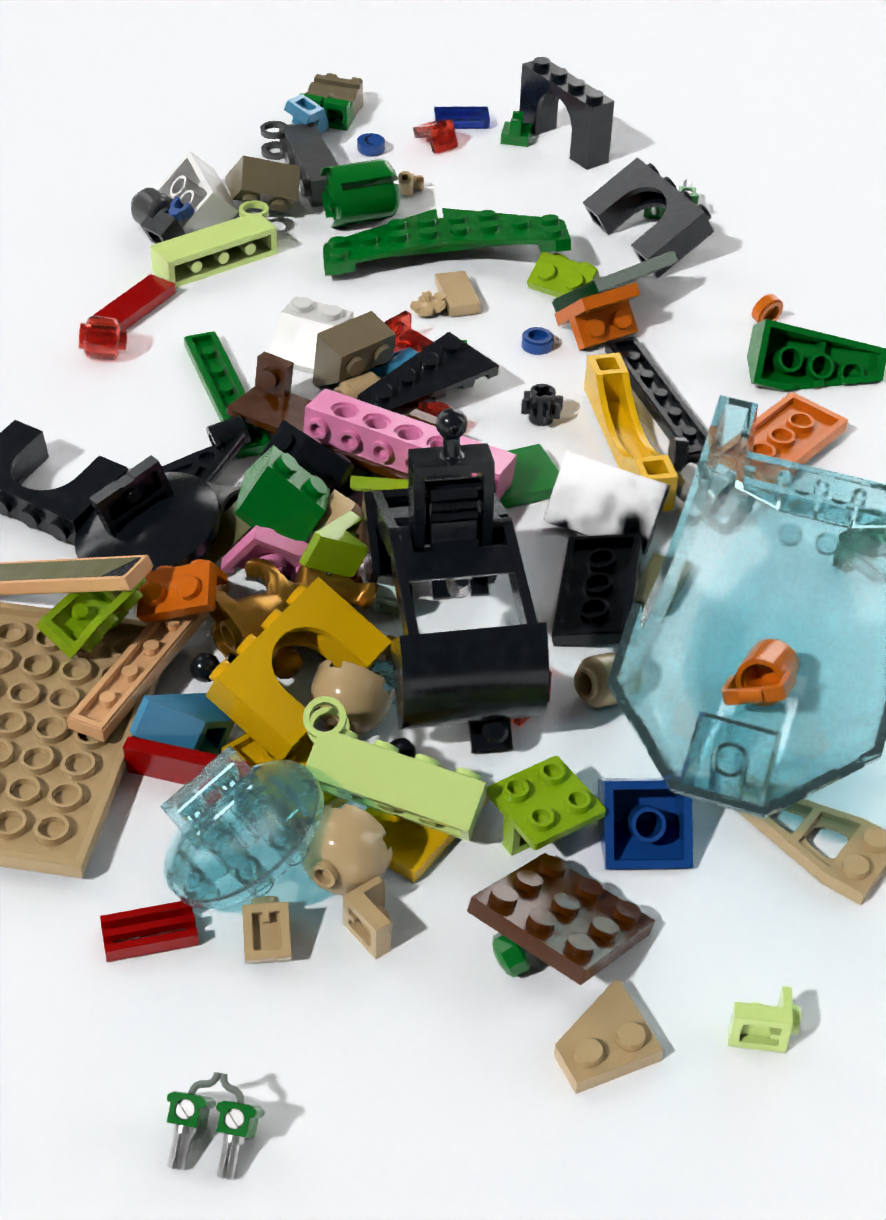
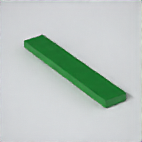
M211 331L184 337V346L220 422L231 418L232 416L226 414L227 406L246 392L216 332ZM245 423L251 438V444H247L237 454L238 459L261 455L270 441L263 428Z

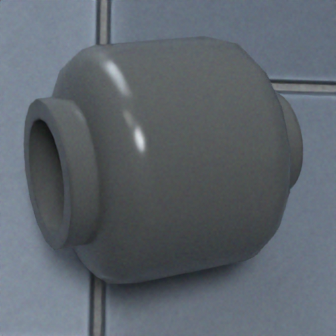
M146 187L133 196L131 215L137 223L141 224L147 216L154 218L160 210L168 214L173 199L153 187Z

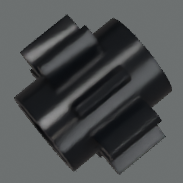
M536 384L531 387L530 391H524V398L521 402V414H529L528 419L534 425H550L554 419H560L563 396H556L555 388L549 384Z

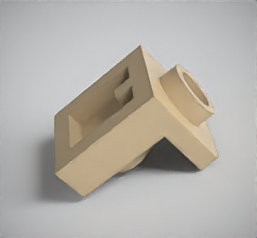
M379 875L343 895V925L376 960L391 951V929L393 928L392 920L384 909L385 881Z
M259 896L252 898L251 904H243L245 964L292 960L288 901L279 902L276 896Z

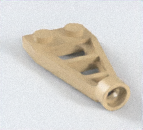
M736 771L725 786L722 794L724 802L735 807L741 816L820 883L859 905L863 903L886 871V830L872 822L761 785L740 771ZM777 808L801 816L804 821L792 833L782 828L769 816ZM814 828H826L840 833L847 838L848 842L836 858L823 856L808 843L807 836Z

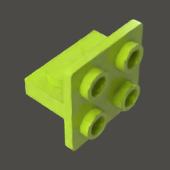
M552 756L487 787L488 798L504 815L502 845L511 856L530 847L533 850H538L605 817L606 808L559 756Z

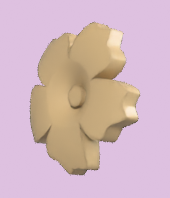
M431 291L422 292L421 296L418 297L419 301H412L410 308L421 317L440 313L446 308L447 294H445V291L441 293L436 292L434 295H432Z

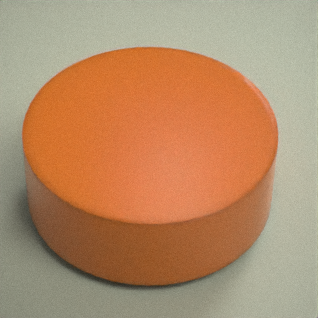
M767 294L755 304L751 316L757 323L765 319L776 321L783 311V302L776 295Z

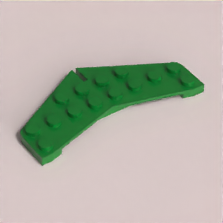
M435 208L407 218L393 219L387 224L346 237H332L323 245L325 276L356 271V263L379 258L504 245H538L540 252L570 251L571 238L565 221L559 219L554 214L539 217L495 213L493 210L473 211L442 208L443 218H438Z

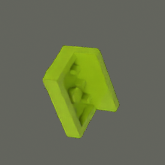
M542 252L526 282L528 288L558 298L599 279L600 275L598 269L588 262L578 263L569 260L560 253L550 254Z

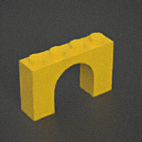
M319 577L308 587L303 584L299 585L286 600L289 606L283 612L276 608L261 625L264 631L258 637L251 633L243 640L235 651L239 655L231 663L224 659L209 676L213 683L205 695L280 763L308 733L303 723L305 707L288 693L277 680L272 667V653L285 646H304L317 651L327 660H332L331 663L337 668H340L342 662L346 661L370 669L391 642L388 637Z

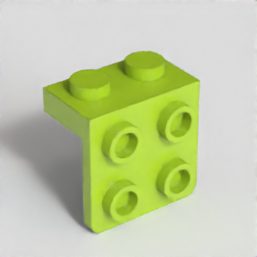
M143 578L132 591H123L117 597L110 591L68 593L39 620L36 627L70 659L81 649L89 653L104 638V634L110 628L113 630L129 614L128 611L144 596L139 589L147 580Z

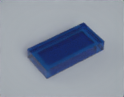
M488 106L434 107L436 129L490 128Z

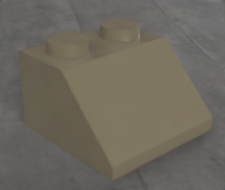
M243 155L225 176V183L232 200L242 201V203L251 200L262 201L272 210L278 212L289 210L299 200L300 166Z
M373 311L317 333L312 383L316 387L339 383L350 377L358 376L375 366L385 364L393 358L396 334Z

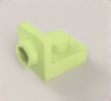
M782 986L777 1006L764 1005L758 1002H734L728 1029V1046L786 1053L790 1035L799 1034L801 1022V1007L793 1005L792 987Z

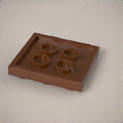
M543 853L473 895L467 909L469 914L579 985L588 981L648 937L655 922L654 919L641 912L635 904L621 900L605 890L596 880L582 876L569 868L562 859L547 853Z

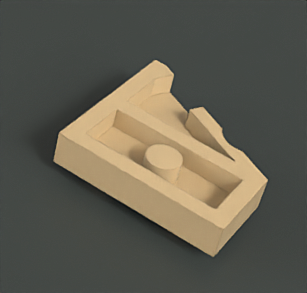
M619 979L613 981L559 1039L554 1048V1057L575 1094L658 1063L662 1060L663 1055L661 1045Z

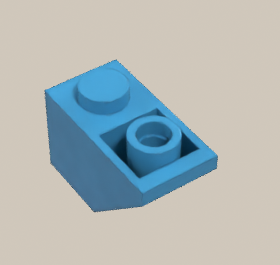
M206 693L144 695L129 732L138 738L221 755V748L226 745L235 722L205 696Z

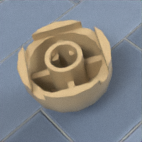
M325 660L320 663L311 686V701L321 696H330L339 700L346 710L350 730L356 734L369 732L383 722L395 696L393 688L389 692L383 688L386 680L369 669L351 662L343 661L340 668L329 667L332 660ZM322 705V706L317 707V708L314 710V712H315L316 710L322 708V707H333V706H330V705ZM326 715L320 718L325 723L324 728L327 731L335 728L339 722V718L333 715Z
M330 804L324 806L307 825L302 835L299 854L302 867L316 885L332 894L343 896L378 875L381 877L390 866L393 851L392 846L387 851L386 843L383 840L386 831L371 814L350 804H344L340 809L330 808L332 806Z

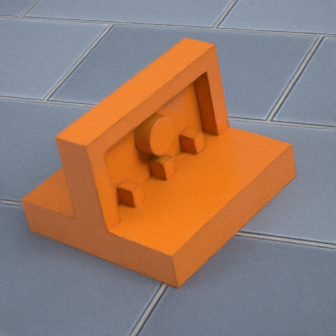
M637 282L581 298L556 312L554 316L558 326L570 323L580 351L638 332L629 300L641 294Z

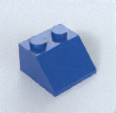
M683 777L597 778L598 800L606 808L605 817L598 820L604 869L693 868L692 780Z

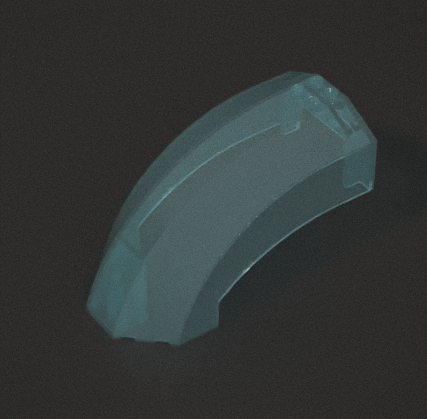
M720 395L667 554L642 612V604L632 603L607 685L672 793L760 818H767L881 759L886 740V484L754 453L753 444L758 404ZM765 639H778L787 643L795 651L799 660V670L796 675V683L786 699L767 707L754 704H724L721 688L730 675L736 674L738 667L757 642Z

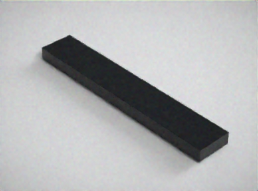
M632 336L605 342L606 354L620 353L629 372L632 390L669 441L672 437H685L688 440V464L690 462L699 463L712 460L713 451L718 447L637 338Z

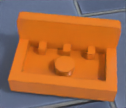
M197 559L190 564L182 566L157 567L156 570L150 571L144 577L147 581L139 589L144 596L137 603L136 617L146 623L215 611L216 588L218 585L227 584L228 575L213 562L205 559Z

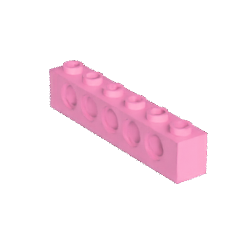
M326 388L305 406L304 433L325 445L407 474L408 449L443 446V437L437 431L436 426ZM464 436L460 437V445L482 443ZM489 445L495 461L494 481L496 494L500 500L512 485L517 455Z

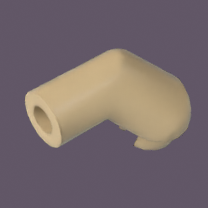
M409 171L399 173L398 183L400 192L403 195L411 196L414 190L422 191L424 189L423 175H414V173Z

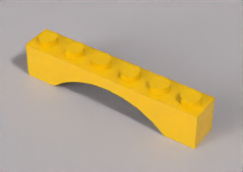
M620 353L587 356L584 391L618 468L670 485L662 512L673 511L678 475L669 456L656 452L644 434L633 399L629 372Z

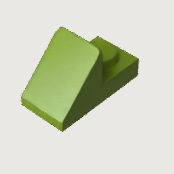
M350 510L317 530L312 536L299 563L304 567L353 577L369 551L368 546L358 539L359 534L356 533L363 519Z

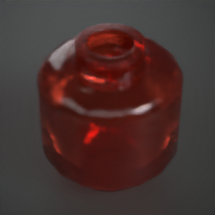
M90 316L86 323H80L79 349H84V354L87 358L115 360L120 350H126L128 332L121 330V323L117 318Z

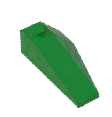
M765 319L753 325L747 353L751 384L779 391H791L883 381L886 366V348Z

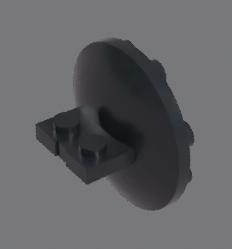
M150 455L128 470L127 474L120 479L111 482L89 498L94 509L76 533L75 552L77 558L148 555L154 566L151 571L156 570L160 566L176 567L187 565L194 560L203 559L209 553V547L216 538L221 526V505L214 490L204 480L186 473H164L159 460Z

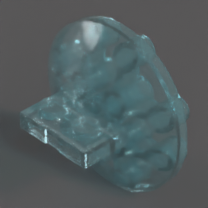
M229 745L202 769V773L190 783L187 782L160 806L178 827L172 836L165 854L164 877L166 883L183 903L191 907L200 908L201 910L228 906L251 896L259 898L266 895L272 889L275 880L283 875L291 866L300 864L308 856V845L318 828L324 808L322 787L312 772L304 765L290 760H273L249 767L237 751Z

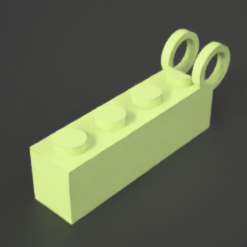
M246 201L239 206L240 217L151 245L153 273L157 277L175 283L177 288L276 255L277 229L266 219L269 215V206L262 201ZM250 208H259L263 210L260 213L254 214L245 212V210Z
M321 696L308 703L303 712V723L314 745L302 773L307 787L470 842L487 795L486 782L481 781L479 774L465 768H456L454 772L439 767L440 762L427 755L416 754L412 758L400 754L396 746L385 741L375 740L374 744L359 740L358 735L350 730V723L343 704L336 698ZM322 705H330V706H333V707H322V708L316 710V711L312 714V712H313L317 707H319V706H322ZM333 715L339 718L337 726L330 731L323 732L314 728L316 722L323 716Z

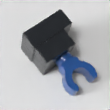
M176 197L170 204L168 214L160 210L154 218L147 216L140 226L150 241L155 244L186 234L179 222L189 218L194 213V209L190 202L184 205L181 199Z

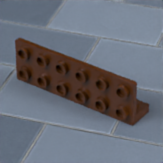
M264 351L257 356L255 386L228 405L226 414L232 417L239 414L244 423L253 424L268 430L273 435L283 419L303 432L305 406L312 400L291 393L294 362ZM417 409L408 414L410 418L436 426V416ZM321 443L333 452L344 454L351 461V464L387 478L408 480L407 473Z

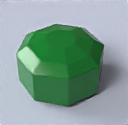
M500 933L493 935V953L506 974L514 978L530 969L531 964L522 947Z

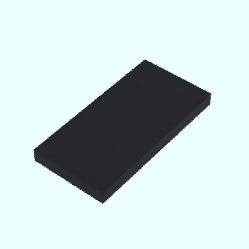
M642 533L574 536L568 538L551 635L553 646L631 644L643 551Z

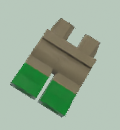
M327 73L326 75L316 74L314 82H311L308 91L300 94L305 95L324 108L329 128L348 131L359 110L363 107V80L352 77V79L339 78L336 74ZM343 118V121H334V119Z

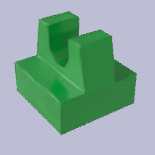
M513 111L510 122H504L500 144L528 147L532 124L524 123V112Z

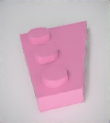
M256 525L222 558L220 569L223 572L234 573L235 567L244 569L247 561L263 558L272 562L280 573L290 576V581L294 582L298 569L302 565L299 563V560L308 543L293 540L276 533L273 529ZM358 571L353 577L348 578H350L351 580H355L357 578Z

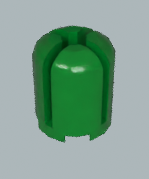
M375 159L321 169L320 176H326V186L321 196L326 218L332 217L334 220L331 228L388 219L396 214L400 205L401 192L399 184L394 183V181L398 180V177L389 161Z

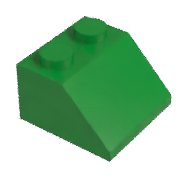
M273 445L245 471L233 514L252 528L256 525L270 528L280 535L305 542L326 511L330 489L327 488L326 484L319 477L311 475L298 465L297 461L290 454L283 453Z

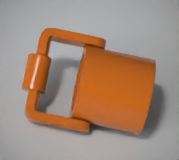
M765 639L757 642L738 667L736 674L730 675L721 688L724 704H754L767 707L786 699L796 683V675L799 670V660L795 651L787 643L778 639Z

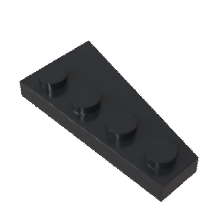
M447 332L358 394L357 399L402 415L419 408L420 402L427 399L436 401L446 397V393L449 390L459 386L462 389L473 386L475 380L483 376L487 379L497 376L499 365L451 332Z

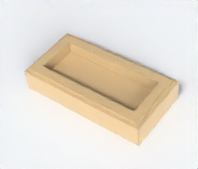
M465 271L435 274V285L438 292L445 291V294H447L446 310L450 317L480 313L481 303Z

